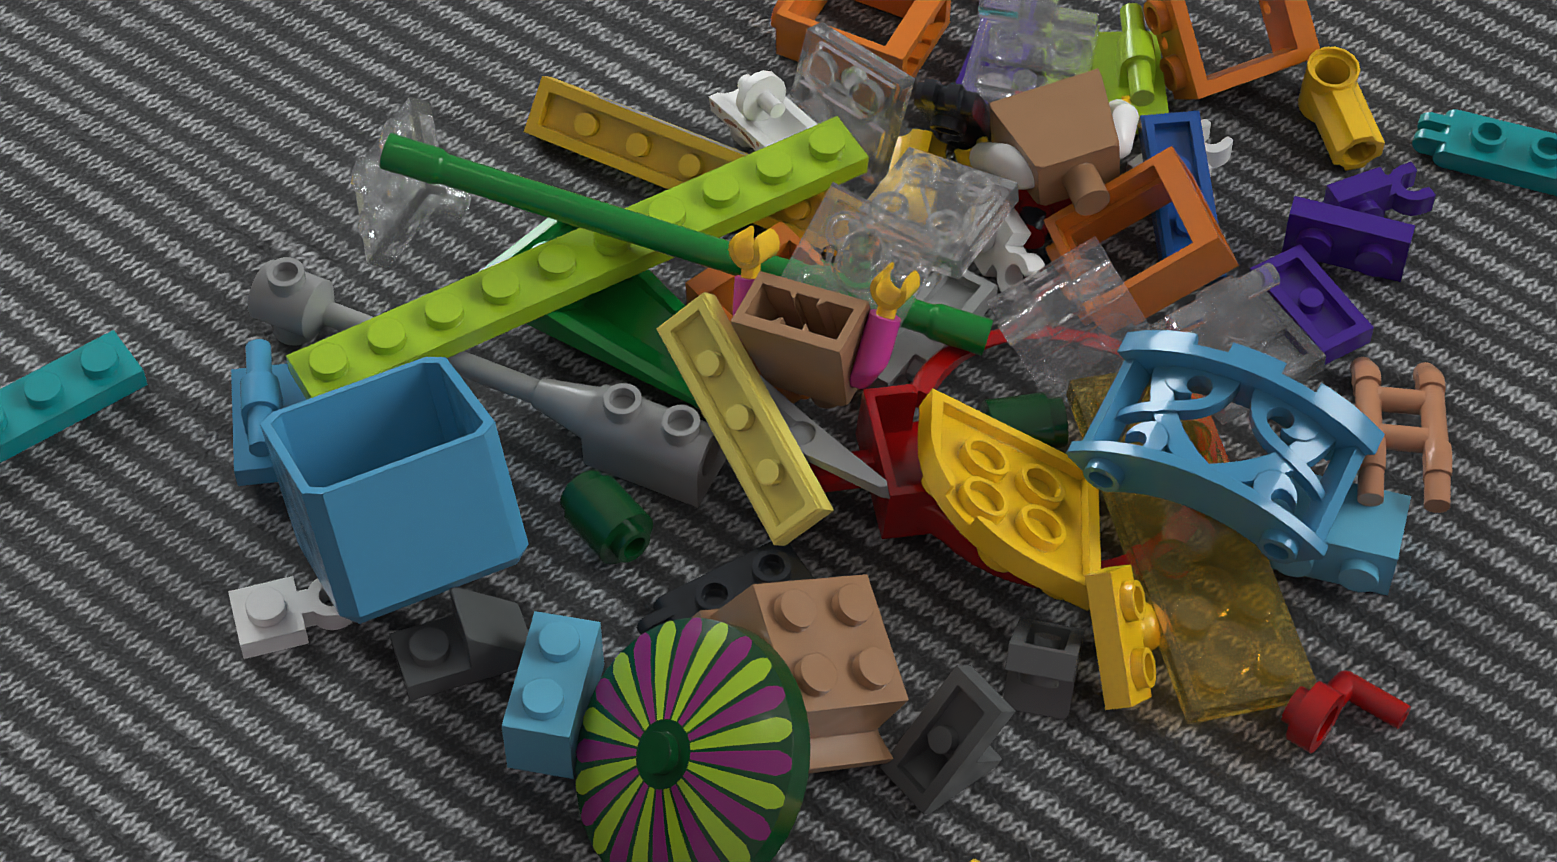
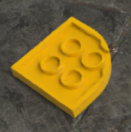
M932 388L919 406L918 458L923 473L921 482L924 489L936 500L939 507L960 533L977 548L980 558L991 569L1003 573L1010 572L1018 578L1040 588L1048 596L1057 600H1065L1088 611L1090 607L1085 575L1101 569L1099 489L1092 486L1085 479L1083 471L1067 454Z

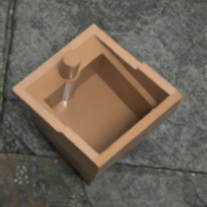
M867 574L752 584L722 608L700 610L692 617L713 619L743 627L765 640L782 657L796 679L807 711L811 747L809 773L886 764L894 759L881 738L878 728L909 699Z

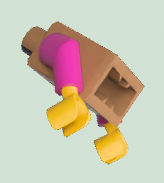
M752 225L737 233L731 239L728 246L732 261L739 268H742L741 275L735 276L731 323L764 379L774 387L811 397L814 404L820 408L829 409L849 404L858 388L865 389L870 386L887 367L901 323V318L896 315L897 309L918 290L920 286L919 273L913 270L904 280L901 289L895 287L890 278L894 262L889 263L870 284L871 296L878 305L877 309L871 310L869 302L866 300L762 272L761 263L772 258L779 251L780 241L774 229L770 228L756 237L755 241L754 227Z

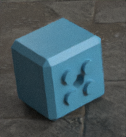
M424 357L274 411L260 424L298 545L341 617L361 624L448 591L450 588L458 587L516 565L529 545L495 421L446 357Z

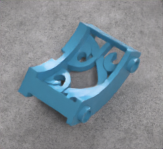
M1171 330L1127 332L1117 351L1125 361L1083 440L1073 441L1066 452L1067 456L1083 471L1085 479L1092 486L1104 492L1149 495L1199 511L1240 533L1254 543L1263 555L1277 563L1289 564L1292 562L1323 559L1328 549L1325 540L1365 456L1376 454L1385 434L1357 407L1330 387L1321 383L1316 392L1282 374L1287 363L1260 351L1234 342L1229 352L1198 345V334ZM1150 386L1149 401L1141 402ZM1192 393L1207 395L1203 398L1191 399ZM1231 402L1250 409L1249 420L1253 434L1268 454L1243 461L1209 464L1190 441L1180 421L1210 416L1221 411ZM1271 419L1285 427L1281 428L1279 437L1271 429L1267 420ZM1142 422V423H1139V424L1133 426V427L1126 433L1125 443H1121V440H1122V438H1123V436H1124V434H1125V432H1126V430H1127L1129 424ZM1140 442V443L1143 444V446H1139V445H1135V444H1130V443ZM1323 458L1326 461L1330 460L1321 481H1319L1311 467ZM1290 477L1295 479L1311 498V502L1301 521L1273 501L1275 499L1285 501L1294 514L1297 492Z

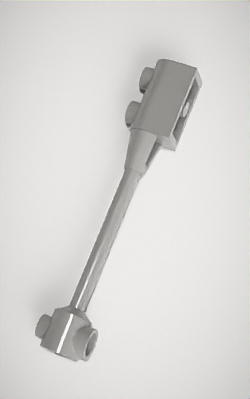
M283 257L266 262L258 271L248 297V312L250 316L271 324L274 336L280 342L287 345L305 344L314 339L325 326L343 331L373 318L370 315L335 303L332 282L304 271L302 263L291 257ZM465 351L447 358L461 377L531 403L534 409L580 437L585 465L697 508L726 460L725 454L708 423L700 420V416L694 408L687 405H675L668 408L644 399L639 389L634 385L618 383L612 386L605 384L598 387L548 378L539 380Z

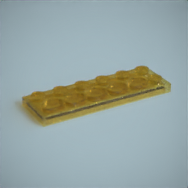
M1118 372L1070 380L1066 397L1082 440ZM1150 386L1141 402L1149 401ZM1192 393L1191 399L1204 397L1202 394ZM1211 415L1194 420H1180L1190 441L1209 464L1229 462ZM1142 422L1129 424V426H1128V428H1127V430H1126V432H1125V434H1124V436H1123V438H1122V440H1121V443H1125L1126 433H1127L1133 426H1135V425H1137V424H1139V423H1142ZM1140 442L1130 443V444H1135V445L1143 446V444L1140 443ZM1101 490L1128 564L1132 566L1133 578L1140 581L1144 590L1145 601L1151 604L1156 613L1160 630L1158 646L1187 725L1286 706L1300 686L1310 690L1317 683L1270 562L1254 543L1225 524L1184 505L1149 495L1104 492Z

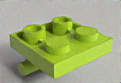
M1128 3L1121 7V32L1042 33L1040 50L1044 85L1098 68L1102 75L1108 102L1129 95L1131 105L1138 110L1139 117L1140 115L1169 113L1164 73L1159 67L1160 60L1162 59L1156 35L1151 31H1146L1141 5Z

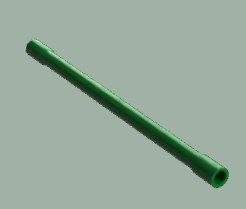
M394 133L388 135L384 144L379 165L382 170L431 185L441 184L727 274L741 275L742 268H739L729 255L728 246L730 241L457 157L447 153L442 148ZM776 255L761 263L762 272L866 300L869 302L871 310L878 307L871 296L869 284ZM911 297L896 312V315L901 318V328L923 334L932 341L980 356L983 355L993 323V319L948 305L930 304Z

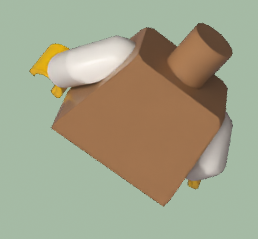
M1097 68L990 102L992 142H988L987 137H981L977 139L976 145L971 149L961 150L958 148L954 150L964 181L974 182L994 175L1018 190H1027L1036 204L1047 206L1070 198L1076 212L1087 216L1101 211L1109 203L1110 195L1105 184L1120 176V160L1131 153L1139 114L1138 110L1131 105L1129 95L1108 102L1102 75Z

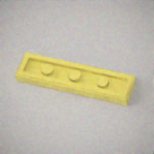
M703 292L656 329L773 545L786 546L833 512L834 509L716 295Z

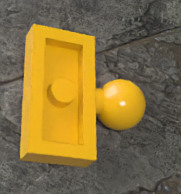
M1129 564L1105 567L1085 575L1105 710L1133 707L1152 697L1150 688L1155 685L1156 665L1152 651L1161 644L1166 631L1163 615L1155 606L1145 601L1143 587L1139 580L1133 579L1132 566Z

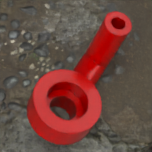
M1343 670L1338 672L1327 684L1318 681L1310 690L1300 686L1289 700L1282 714L1281 721L1289 725L1286 739L1311 754L1324 741L1336 722L1341 709L1348 701L1396 729H1399L1406 720L1411 706L1355 673Z

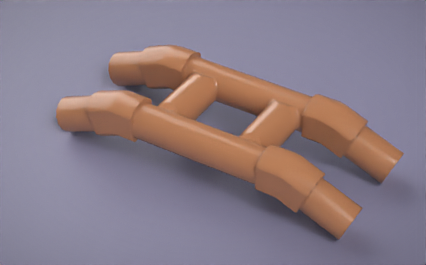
M1367 357L1354 359L1350 365V373L1352 376L1351 384L1353 386V395L1355 396V405L1385 434L1376 454L1365 456L1357 472V501L1364 506H1378L1383 503L1386 450L1423 453L1424 508L1434 513L1449 510L1452 446L1449 443L1444 396L1446 386L1442 372L1431 363L1424 362L1418 364L1413 370L1415 390L1382 387L1379 367ZM1382 412L1420 415L1421 427L1382 424Z

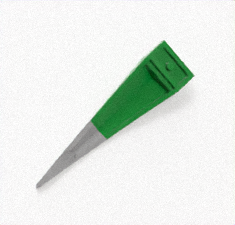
M547 218L481 270L580 227ZM649 269L526 323L699 408L656 329L684 308L685 305ZM760 375L808 462L873 494L890 499L887 481L817 425Z

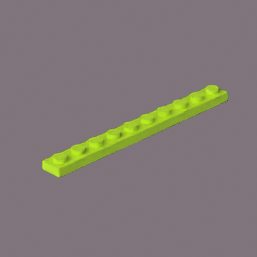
M836 116L625 209L720 238L867 173L869 156L840 118ZM578 228L286 355L288 369L307 400L424 357L449 358L675 257Z

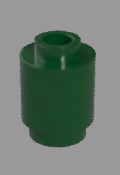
M1041 392L982 401V413L1053 448L1067 447L1069 438L1068 420L1061 397L1047 398L1046 394Z
M589 470L575 477L562 492L560 505L564 509L565 521L604 563L609 565L620 562L628 563L638 558L647 549L653 529V520L612 476L602 475L596 470Z

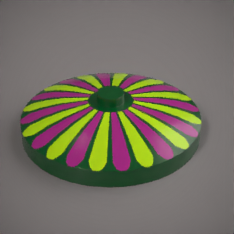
M696 617L668 621L650 629L631 642L614 659L598 682L584 714L579 732L575 764L576 792L582 822L588 838L602 862H770L786 841L800 811L807 787L811 751L810 729L803 697L796 679L778 652L761 637L743 627L713 619Z

